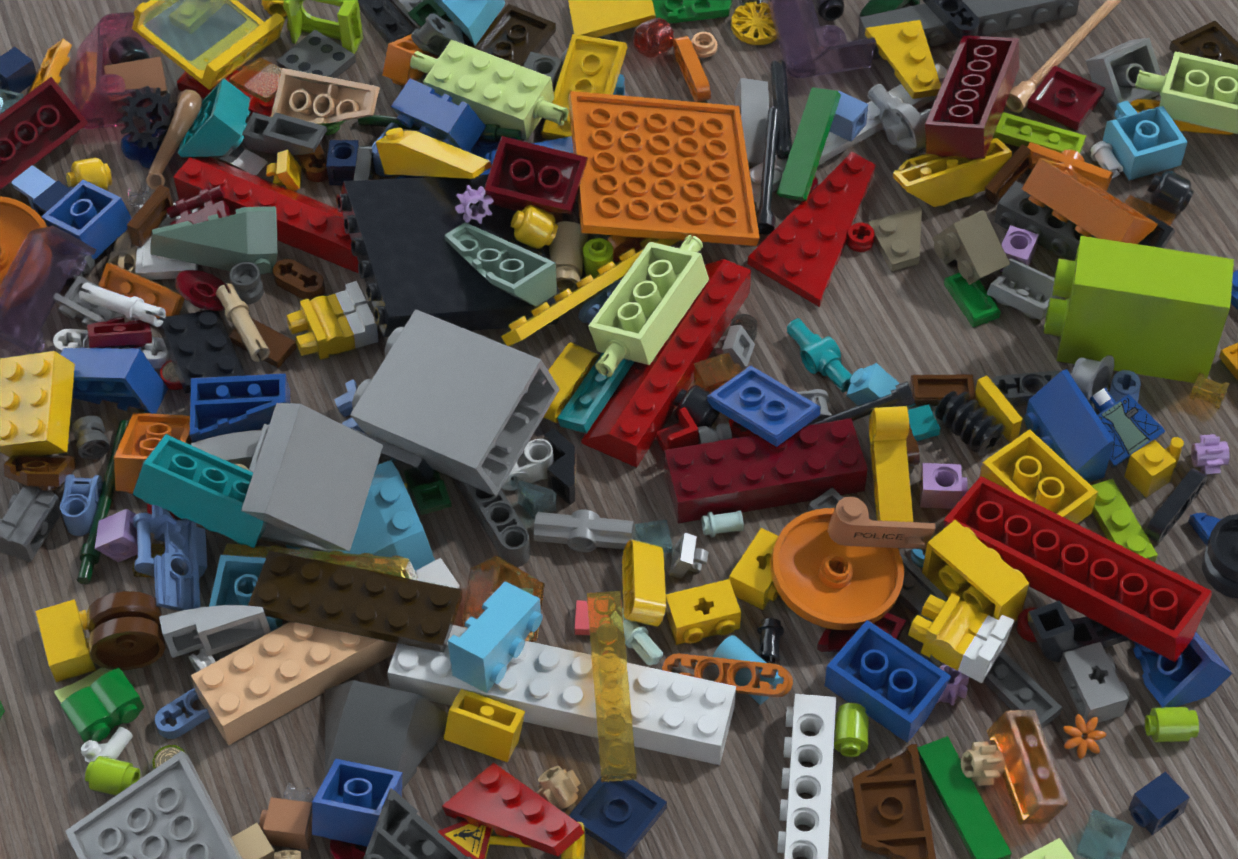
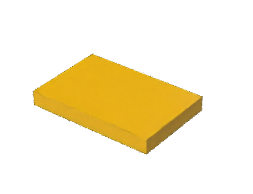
M568 0L573 30L576 35L597 38L637 27L641 23L647 22L649 24L657 21V19H654L656 14L653 0Z

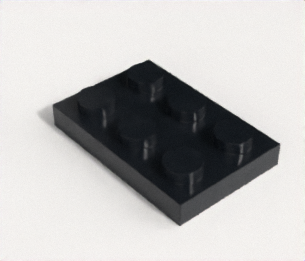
M208 310L168 316L165 319L159 318V320L164 322L158 329L185 394L191 393V378L246 376L218 311Z

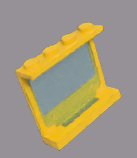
M150 0L147 3L142 2L135 9L132 29L210 90L223 78L228 77L276 41L281 34L285 19L276 13L264 22L237 0Z

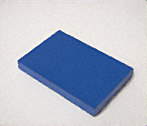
M749 366L707 396V401L711 404L712 408L776 447L820 415L819 405L753 366Z

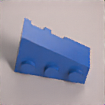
M286 373L191 378L190 437L192 443L230 433L258 430L263 428L264 424L269 425L276 403H290V388Z

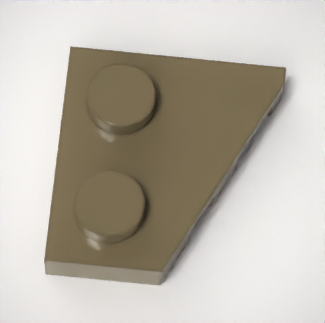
M921 207L868 222L874 229V242L891 272L919 264Z

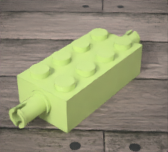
M450 40L437 59L422 54L419 51H416L411 58L410 67L428 74L423 83L433 88L435 93L441 96L444 93L453 98L451 101L457 105H460L462 101L469 104L484 124H497L501 128L521 130V138L524 140L529 139L541 118L557 123L560 126L564 125V121L567 120L569 110L552 103L554 100L551 77L454 40Z
M1175 51L1169 72L1165 76L1139 70L1135 88L1160 93L1161 100L1159 106H1164L1172 119L1238 134V65Z
M688 235L680 248L649 242L588 326L597 351L604 353L595 364V368L599 373L604 376L607 374L608 377H611L623 359L647 365L651 364L709 280L702 255L698 253L703 247V243L699 238Z

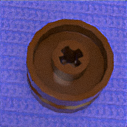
M135 591L116 592L98 598L89 606L86 614L87 628L90 633L88 639L89 654L94 663L111 670L117 668L132 670L150 665L162 657L165 650V639L159 619L162 616V609L156 606V598L152 595Z

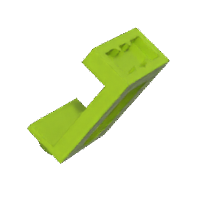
M284 0L283 8L287 13L288 19L287 30L290 31L292 43L296 44L302 31L311 33L317 30L326 37L341 40L342 47L353 54L356 53L363 39L358 0H312L340 6L341 8L337 13L338 22L316 18L308 14L303 7V1L306 0Z

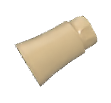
M569 221L556 223L558 224L556 236L549 245L550 260L556 262V283L559 292L567 288L573 292L578 288L575 283L580 280L583 274V247L586 244L588 233H581V226L578 223Z

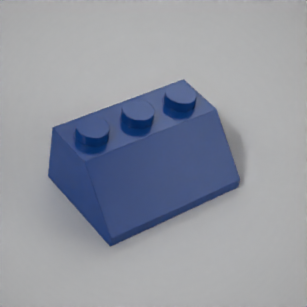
M1065 369L1059 372L1029 399L1024 421L1028 430L1030 429L1083 479L1090 483L1104 478L1114 440L1068 370Z
M866 620L827 665L824 686L848 703H857L864 706L870 718L908 743L930 716L949 683L951 675Z

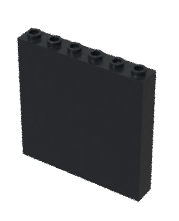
M489 174L479 175L474 179L422 177L343 182L341 194H338L336 199L337 209L343 213L344 230L346 234L350 235L351 251L353 256H357L359 262V276L365 280L366 297L373 304L374 321L376 325H380L383 337H389L398 327H405L415 309L469 331L510 328L508 325L522 316H525L527 320L533 317L531 310L536 308L535 306L491 284L445 241V234L465 223L463 219L464 213H458L455 209L457 205L461 204L456 195L467 191V185L474 190H478L480 186L485 188ZM477 202L476 204L471 203V204L469 205L470 208H471L472 205L478 206V205H479V202ZM488 204L492 215L486 214L482 218L481 224L472 218L468 222L472 226L546 258L542 248L535 249L515 239L514 228L511 227L513 216L516 213L515 210ZM551 297L545 302H547L550 306L556 301L553 297ZM560 316L547 325L557 324Z

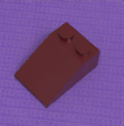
M501 136L484 188L485 195L492 197L494 202L491 205L515 211H522L526 206L534 205L551 213H571L588 157Z

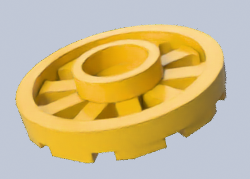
M749 2L744 6L737 7L732 14V32L739 40L747 44H769L775 41L782 32L783 19L776 8H771L769 4Z

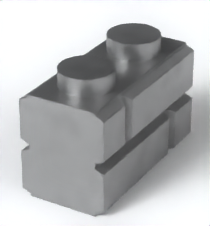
M26 485L23 486L19 494H14L9 501V510L3 519H0V552L11 556L15 555L19 559L31 562L61 516L59 497L54 493L41 491L39 488Z

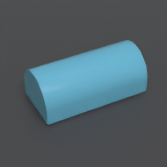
M735 635L726 638L713 654V657L766 663ZM742 668L736 673L735 682L738 686H745L751 681L752 673L750 669ZM778 672L775 678H766L760 675V681L770 683L774 686V689H776L777 684H783L784 681L778 675ZM748 694L760 705L769 698L767 696Z

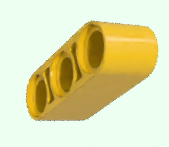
M568 343L548 370L560 390L543 418L558 423V416L599 358V354L575 343Z
M630 539L624 548L622 556L624 618L658 627L664 618L666 610L663 548Z

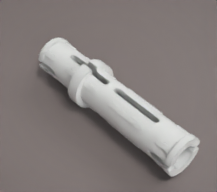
M88 282L84 283L81 288L88 290L89 293L79 292L81 301L124 314L127 319L132 321L141 320L159 327L164 321L156 319V316L164 319L166 317V311L162 307L144 303V300L134 296L130 298Z

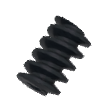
M956 391L948 393L937 405L935 417L943 420V424L946 427L952 428V432L956 436H960L962 442L969 444L972 451L978 452V456L987 454L1000 440L1005 426L1000 423L993 427L996 422V418L993 415L984 419L987 415V409L982 407L976 411L979 402L975 399L968 402L970 398L968 392L965 391L957 395Z

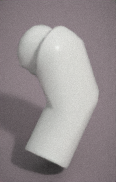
M119 727L108 743L98 744L96 741H86L81 747V754L88 763L95 761L98 756L117 759L133 735L127 729Z

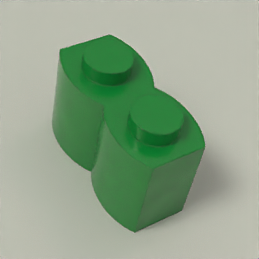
M120 668L105 673L90 686L76 691L60 704L65 716L84 743L88 740L99 742L105 739L115 726L134 721L145 708L140 696Z

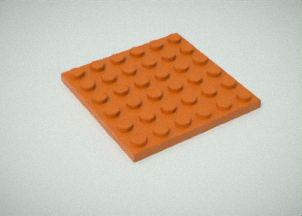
M570 91L568 102L573 154L588 157L577 192L581 233L685 241L688 235H691L692 237L696 236L702 242L757 246L760 237L739 106Z

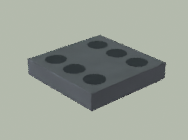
M314 30L277 59L276 62L277 67L281 70L286 68L337 78L356 62V57L352 52L317 30Z

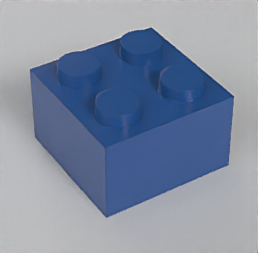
M84 179L41 217L56 243L68 249L79 247L88 252L94 260L128 229L127 224L132 219L121 197Z
M335 759L312 801V835L368 847L389 789L392 788L402 797L403 772Z

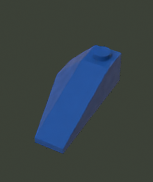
M1195 632L1193 639L1175 662L1134 641L1135 648L1133 650L1136 658L1140 660L1144 672L1142 675L1144 684L1162 707H1177L1209 697L1233 674L1197 632Z

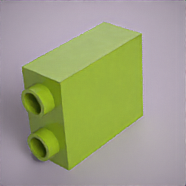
M1080 236L1075 261L1059 258L1057 262L1052 296L1064 297L1066 300L1050 298L1046 313L1044 334L1059 336L1056 361L1075 364L1079 358L1101 361L1107 355H1111L1114 359L1113 370L1115 371L1129 370L1140 375L1205 385L1230 310L1234 259Z

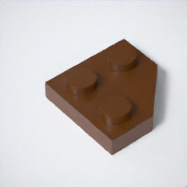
M12 455L4 463V476L26 486H38L39 490H54L58 486L60 487L65 481L66 476L75 470V456Z

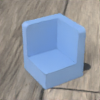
M32 165L12 181V185L28 197L30 206L34 209L32 200L56 181Z

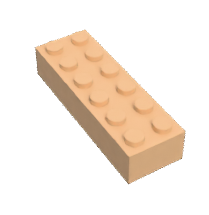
M290 621L192 674L191 678L199 700L204 708L208 710L209 716L229 746L325 692V689L337 686L393 655L397 643Z

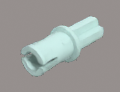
M623 608L619 609L618 612L622 618L620 619L614 613L610 618V623L625 638V645L628 648H633L647 665L658 664L663 657V652L648 636L647 628L640 626L635 621L626 620Z

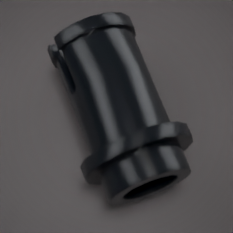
M766 618L761 621L757 628L760 634L758 656L766 663H775V661L778 662L780 660V636L783 635L784 628L778 619Z

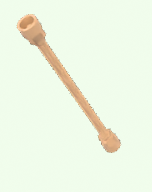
M1122 0L1105 1L1029 80L1022 81L1011 89L1005 105L1013 112H1021L1027 106L1028 100L1035 92L1037 86L1041 84L1054 65L1058 66Z

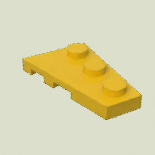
M921 20L866 28L865 36L870 42H874L879 49V55L883 60H887L895 70L894 75L912 99L938 95L941 84Z

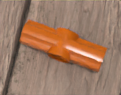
M1030 142L1027 147L1031 149L1032 165L1029 169H1034L1039 158L1067 166L1107 192L1113 172L1085 162L1083 156L1075 150L1068 149L1059 153Z

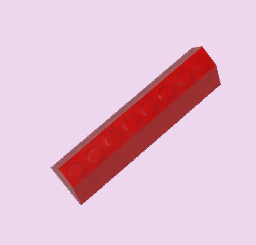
M189 157L173 176L179 199L184 197L189 199L200 194L202 189L207 187L212 189L221 185L225 196L217 199L216 203L224 200L229 206L230 215L236 214V209L244 207L275 206L278 241L359 274V262L357 256L352 254L350 235L346 234L344 230V216L337 208L210 157Z
M725 259L705 265L709 280L651 364L634 362L589 431L582 438L581 444L631 466L638 467L656 439V432L662 430L676 408L673 405L676 396L682 388L687 391L748 297L751 283L750 269Z
M982 476L978 478L944 518V528L956 520L963 527L971 529L977 539L984 545L996 550L1004 562L1013 569L1019 570L1029 582V587L1056 601L1060 600L1062 604L1174 662L1193 639L1212 596L1211 590Z

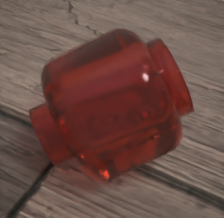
M652 18L636 27L633 43L636 50L643 56L655 58L673 47L674 31L666 20Z

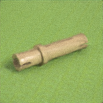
M227 284L229 293L225 285L220 286L216 291V295L225 308L227 320L234 324L250 353L251 359L259 362L257 353L261 360L266 359L270 354V349L266 346L252 321L248 305L241 301L234 285Z

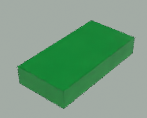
M960 273L944 279V286L972 327L1000 317V309L991 296L987 295V291L980 280L969 285Z

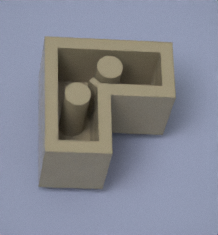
M984 210L953 223L932 238L937 256L943 260L945 265L957 260L958 270L969 285L1010 265Z

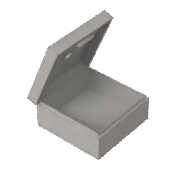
M276 403L270 424L263 425L249 468V471L253 472V476L241 511L268 523L260 538L261 540L334 555L335 550L350 551L383 445L302 404Z

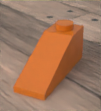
M410 34L388 44L382 75L392 79V82L397 85L405 86L410 78L416 81L425 74V72L410 67L411 58L416 51L435 59L438 56L420 49L413 42Z

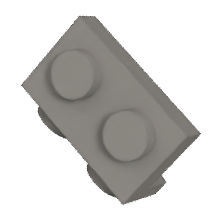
M1008 259L1010 265L1005 267L1002 275L990 284L987 295L994 297L1002 305L1012 306L1021 310L1029 318L1043 319L1047 313L1049 299H1058V296H1052L1054 278L1015 259Z
M81 276L77 277L64 297L58 293H55L53 296L55 302L60 306L58 311L71 320L75 317L81 319V323L85 327L89 324L123 316L121 313L81 301L79 292L89 293L88 290L81 288L84 283L88 282L98 286Z

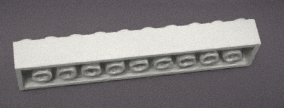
M453 625L449 639L453 635L460 637L468 628ZM525 641L524 648L517 658L512 657L507 665L504 678L499 684L494 683L488 693L452 676L448 642L444 653L397 643L387 672L390 688L416 693L429 701L452 705L462 688L524 710L523 722L717 765L721 763L736 697V686L530 641Z

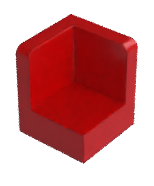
M686 407L679 409V423L656 432V440L663 451L698 444L699 429Z

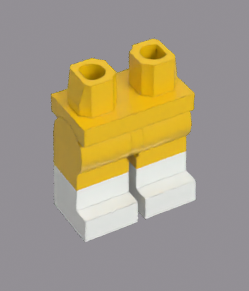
M357 281L346 284V290L329 296H318L311 301L309 299L300 301L301 310L286 315L291 334L305 330L308 332L296 336V344L301 356L317 352L320 360L328 358L329 354H338L378 342L377 325Z
M952 593L947 601L930 594L923 606L921 615L934 622L917 615L911 624L908 636L923 643L921 654L929 658L932 654L938 661L982 683L1005 646L1015 620L1001 615L1000 619L997 620L978 611L974 605L968 602H960L961 597Z

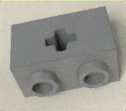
M1101 642L1063 652L1058 670L1078 713L1083 717L1085 723L1092 717H1097L1099 723L1123 716L1129 701V691L1123 681H1119L1115 673L1113 657L1110 653L1105 652Z

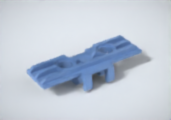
M152 505V514H136L133 517V525L137 528L138 559L134 562L135 570L155 578L156 606L176 611L201 607L199 578L207 568L205 529L197 527L195 522L186 518L176 520L170 515L168 510L157 505ZM150 533L154 534V539L165 542V553L162 556L156 555L155 558H151Z

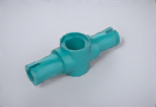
M800 318L791 321L787 326V333L800 346V357L805 368L811 374L820 372L823 376H828L842 393L847 392L851 384L850 378L852 374L841 364V352L834 339L830 336L822 339L818 334H813Z

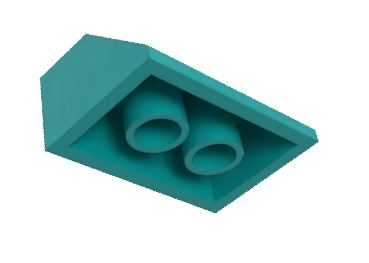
M223 78L202 101L201 110L182 140L178 154L181 157L224 156L230 148L235 150L244 139L242 133L247 126L245 120L250 114L248 110L250 98Z

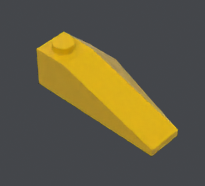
M393 128L386 132V136L376 141L384 173L388 175L474 179L492 166L491 162L487 159L417 131H403L402 128Z

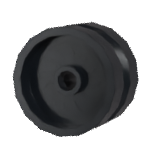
M1238 514L1226 516L1217 522L1210 534L1208 545L1202 556V571L1206 581L1216 591L1231 598H1238Z

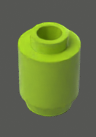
M602 238L591 239L583 247L584 272L587 276L591 274L595 278L599 275L598 268L613 261V246L609 241Z
M845 703L839 706L838 712L835 714L834 748L846 757L859 756L868 748L869 716L864 706L857 703Z
M1187 707L1152 708L1150 715L1145 716V731L1147 736H1151L1154 742L1189 741L1190 738L1198 736V715L1195 710H1188Z
M98 756L95 761H91L85 773V781L89 782L90 790L115 796L140 780V769L133 767L132 763Z

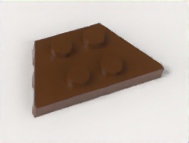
M911 744L900 755L893 759L888 757L877 763L874 769L865 770L852 778L851 786L860 846L862 849L890 859H936L917 744Z

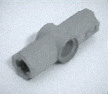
M577 510L572 515L537 512L535 516L534 541L568 544L571 549L577 552H591L596 547L624 550L627 542L630 539L633 540L634 521L600 518L597 513L591 510Z

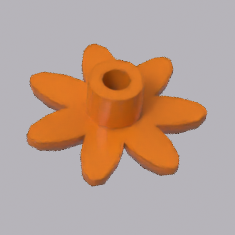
M1077 714L1075 716L1076 727H1063L1064 732L1072 736L1064 744V748L1072 749L1077 747L1079 759L1084 758L1087 748L1093 753L1099 754V746L1094 740L1105 738L1106 733L1094 730L1097 726L1098 718L1092 717L1085 723L1083 717Z

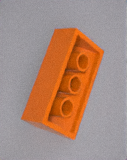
M1039 158L1022 187V190L1030 194L1028 199L1042 208L1047 205L1053 209L1051 214L1065 223L1068 220L1072 221L1077 225L1075 230L1086 237L1093 235L1099 239L1138 244L1158 225L1067 166Z

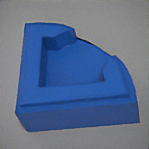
M1195 513L1190 515L1188 522L1207 546L1212 530L1217 522L1222 519L1208 516L1207 513Z

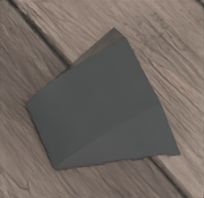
M355 680L325 689V777L335 759H341L403 772V790L417 772V766L428 752H432L436 746V741L445 731L448 713L419 694Z
M392 788L388 791L363 858L472 859L462 854L417 814L418 811Z

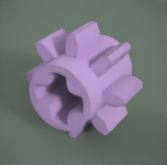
M467 185V191L456 195L461 204L457 205L455 209L458 213H464L463 219L466 223L470 222L472 218L481 224L482 218L486 214L492 215L488 204L494 201L491 196H484L485 189L482 186L478 190H474ZM477 202H479V205H478V206L472 205L471 208H470L469 205H470L471 203L476 204Z
M1215 434L1200 435V443L1192 444L1191 447L1193 466L1201 467V472H1205V474L1221 473L1220 466L1228 465L1230 459L1227 442H1220V437H1216Z
M941 663L939 668L951 675V679L938 702L950 703L952 706L958 696L961 698L966 697L968 690L966 685H968L969 676Z

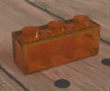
M1035 710L1005 711L987 730L991 745H996V750H1000L1004 756L1005 769L1002 777L1019 825L1049 823L1069 802Z

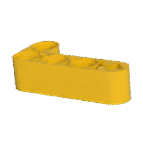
M907 406L873 408L869 417V438L877 521L913 522L906 438L909 433Z

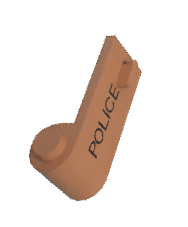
M844 497L839 500L828 525L830 538L837 544L844 546L926 549L927 542L931 540L935 531V523L869 520L867 506L863 501L855 497Z

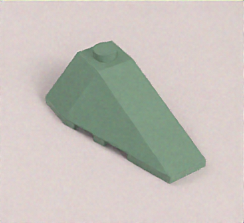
M244 207L236 209V214L222 218L215 214L208 216V221L197 224L186 221L153 229L150 254L231 271L236 264L241 262H250L257 265L260 274L273 273V267L276 264L278 254L276 207Z
M466 222L445 234V241L491 284L535 307L557 294L556 262Z

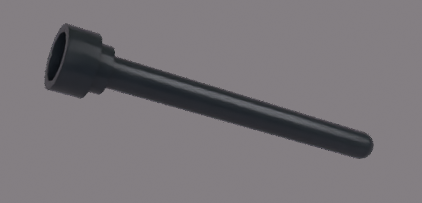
M775 106L768 110L759 210L756 211L759 234H771L775 230L776 218L771 211L780 111Z
M906 381L895 385L896 389L891 390L889 395L815 421L806 426L849 418L855 421L870 415L873 408L907 406L909 408L916 405Z

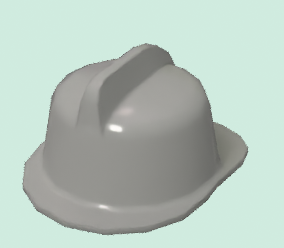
M1107 355L1101 361L1079 358L1071 373L1072 378L1097 415L1100 412L1090 400V397L1105 387L1107 389L1114 369V359L1111 355Z

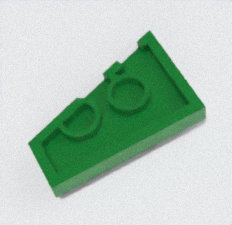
M653 0L657 21L645 24L643 27H646V25L654 26L729 17L733 0Z

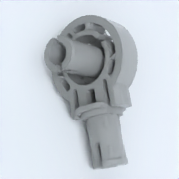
M882 84L873 86L868 91L869 95L867 96L880 109L879 116L889 142L892 145L897 144L907 154H913L925 148V123L931 109H926L924 112L919 113L911 104L904 103L899 97L893 98L890 96Z

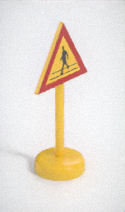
M467 820L437 831L462 854L472 859H486L489 844L533 848L522 844L521 840L516 837L492 836V828L484 825L479 828L468 824ZM582 822L578 823L581 825L584 834L561 854V859H584L586 839L585 828Z

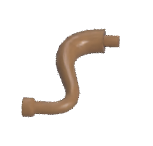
M184 90L178 95L174 116L146 177V184L150 189L156 190L160 185H164L165 180L162 173L201 110L202 98L194 90Z

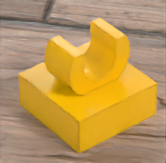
M289 150L278 152L277 163L267 165L266 176L274 175L273 183L280 186L285 185L287 189L292 191L299 190L301 166Z

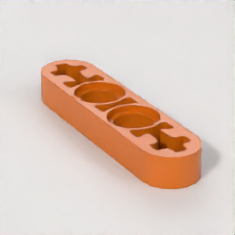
M677 653L668 656L662 666V670L672 672L673 667H678L681 662V665L694 669V676L684 672L680 674L704 679V669L709 665H717L719 676L714 682L736 686V693L783 697L789 693L793 685L791 673L784 667L771 663ZM742 668L750 669L752 673L751 681L745 686H738L735 682L736 673ZM778 672V675L784 679L783 684H777L776 689H774V686L770 683L760 681V675L766 678H775Z

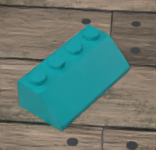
M165 434L142 465L132 495L141 498L147 504L157 505L173 512L179 518L191 520L209 531L218 532L232 538L241 545H248L252 548L256 546L268 525L267 522L241 511L253 476L251 471Z

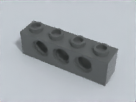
M1015 181L998 202L994 222L1007 230L1011 225L1039 234L1038 245L1058 256L1075 261L1080 236H1084L1075 230L1077 225L1070 220L1065 223L1051 214L1053 209L1047 205L1042 208L1028 199L1030 194L1022 190L1023 184Z

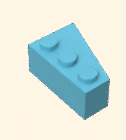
M434 0L446 12L454 25L461 28L474 46H476L505 5L504 0Z
M506 581L483 603L482 609L485 610L478 619L470 617L465 622V627L468 629L460 637L453 635L448 640L452 676L485 693L489 692L494 683L499 684L502 681L508 663L512 657L517 658L524 648L526 637L530 632H535L538 629L543 618L540 598Z

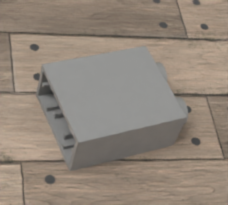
M415 309L405 327L396 328L389 336L385 346V359L373 379L364 380L356 389L352 401L353 411L350 415L365 434L424 458L432 469L497 496L560 389L541 359Z

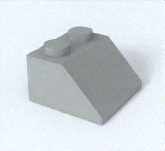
M1150 38L1129 40L1086 60L1092 82L1105 87L1103 97L1115 109H1117V103L1124 101L1131 103L1136 99H1151L1160 94L1135 88L1139 70L1162 75Z

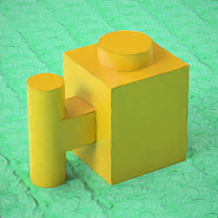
M1174 437L1171 439L1169 447L1164 449L1154 439L1130 455L1124 477L1147 498L1170 482L1184 441L1179 437Z

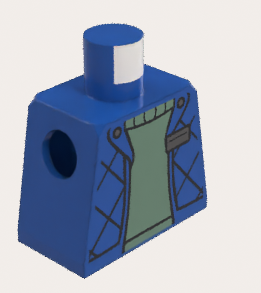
M1105 387L1090 397V400L1100 412L1098 417L1114 440L1108 462L1112 469L1128 459L1132 453L1165 433L1164 428L1129 394L1116 402Z

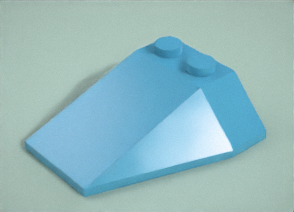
M392 460L379 464L376 467L350 551L335 550L334 555L286 545L290 555L399 577H405L435 561L423 526L401 475Z

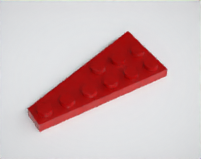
M851 152L808 195L807 201H802L748 256L747 264L820 307L825 290L831 281L834 268L838 264L847 242L848 230L858 215L861 202L874 176L876 165Z

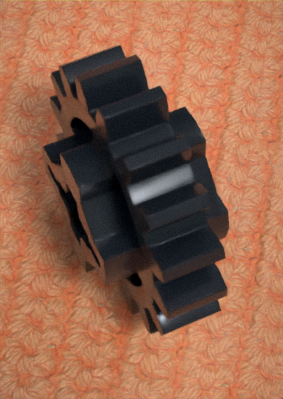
M149 86L141 88V91L139 89L132 90L131 96H126L122 99L126 106L118 107V111L123 113V117L117 119V123H124L125 128L120 132L121 134H130L127 142L133 143L138 141L139 149L145 148L148 145L149 150L157 149V145L161 146L174 116L173 109L177 107V102L170 104L168 100L171 95L167 93L161 96V88L157 87L151 91ZM147 99L143 103V107H135L139 101ZM156 129L163 130L158 136L152 137V134H155Z

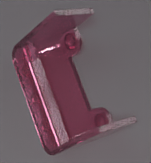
M134 12L111 13L104 16L77 49L74 105L88 121V124L83 127L85 129L125 126L124 123H117V119L123 117V113L118 111V107L126 106L122 100L123 97L131 96V91L135 89L126 90L124 79L119 75H105L104 66L107 65V50L120 37H135L140 40L144 47H154L132 29L135 18ZM155 18L145 27L162 40L158 20ZM147 99L139 101L135 107H143V103Z

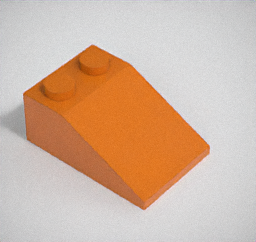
M151 413L132 414L114 456L116 491L133 494L143 463L165 434L191 445L190 416Z

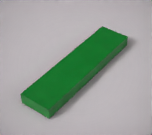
M811 88L777 190V194L780 197L807 201L840 101L841 94L838 91Z
M946 736L917 747L919 760L971 858L1010 859L1012 853L972 779L964 775L961 768V759L949 737Z

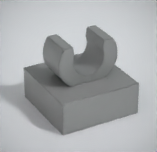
M742 325L730 326L727 336H723L719 340L723 348L716 350L715 353L721 361L730 360L736 369L747 368L755 343Z
M684 533L673 547L669 571L670 576L681 579L688 570L700 573L702 564H707L709 552L704 549L695 548L697 536Z

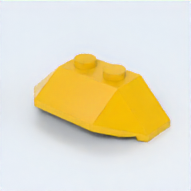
M994 138L990 143L985 159L978 158L972 160L966 157H939L937 155L924 154L906 160L898 170L893 172V178L908 193L933 207L943 206L949 202L985 191V186L1012 157V151L998 138Z

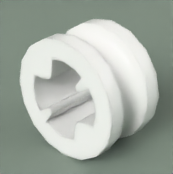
M204 648L200 649L198 655L192 654L189 656L197 672L216 662L212 655H206Z

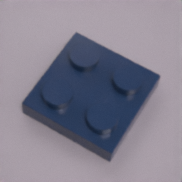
M610 765L569 814V817L576 822H582L586 834L623 859H627L667 809V801L613 765Z

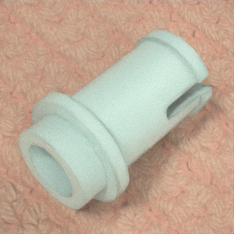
M741 511L716 515L708 512L706 516L701 518L703 534L710 535V537H715V534L740 532L744 530Z

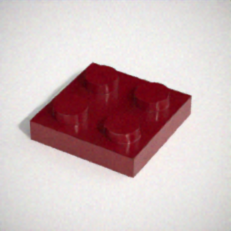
M1054 65L1029 98L1027 108L1078 131L1104 96L1105 87Z

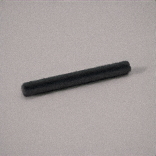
M774 60L771 63L773 106L777 107L780 111L776 150L778 158L788 159L792 148L786 63L783 60L778 62Z

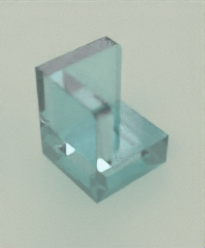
M1092 810L1076 852L1087 859H1121L1133 826L1097 810Z

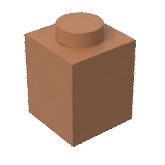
M271 797L268 810L264 809L261 813L259 824L269 843L275 846L309 850L312 838V803Z

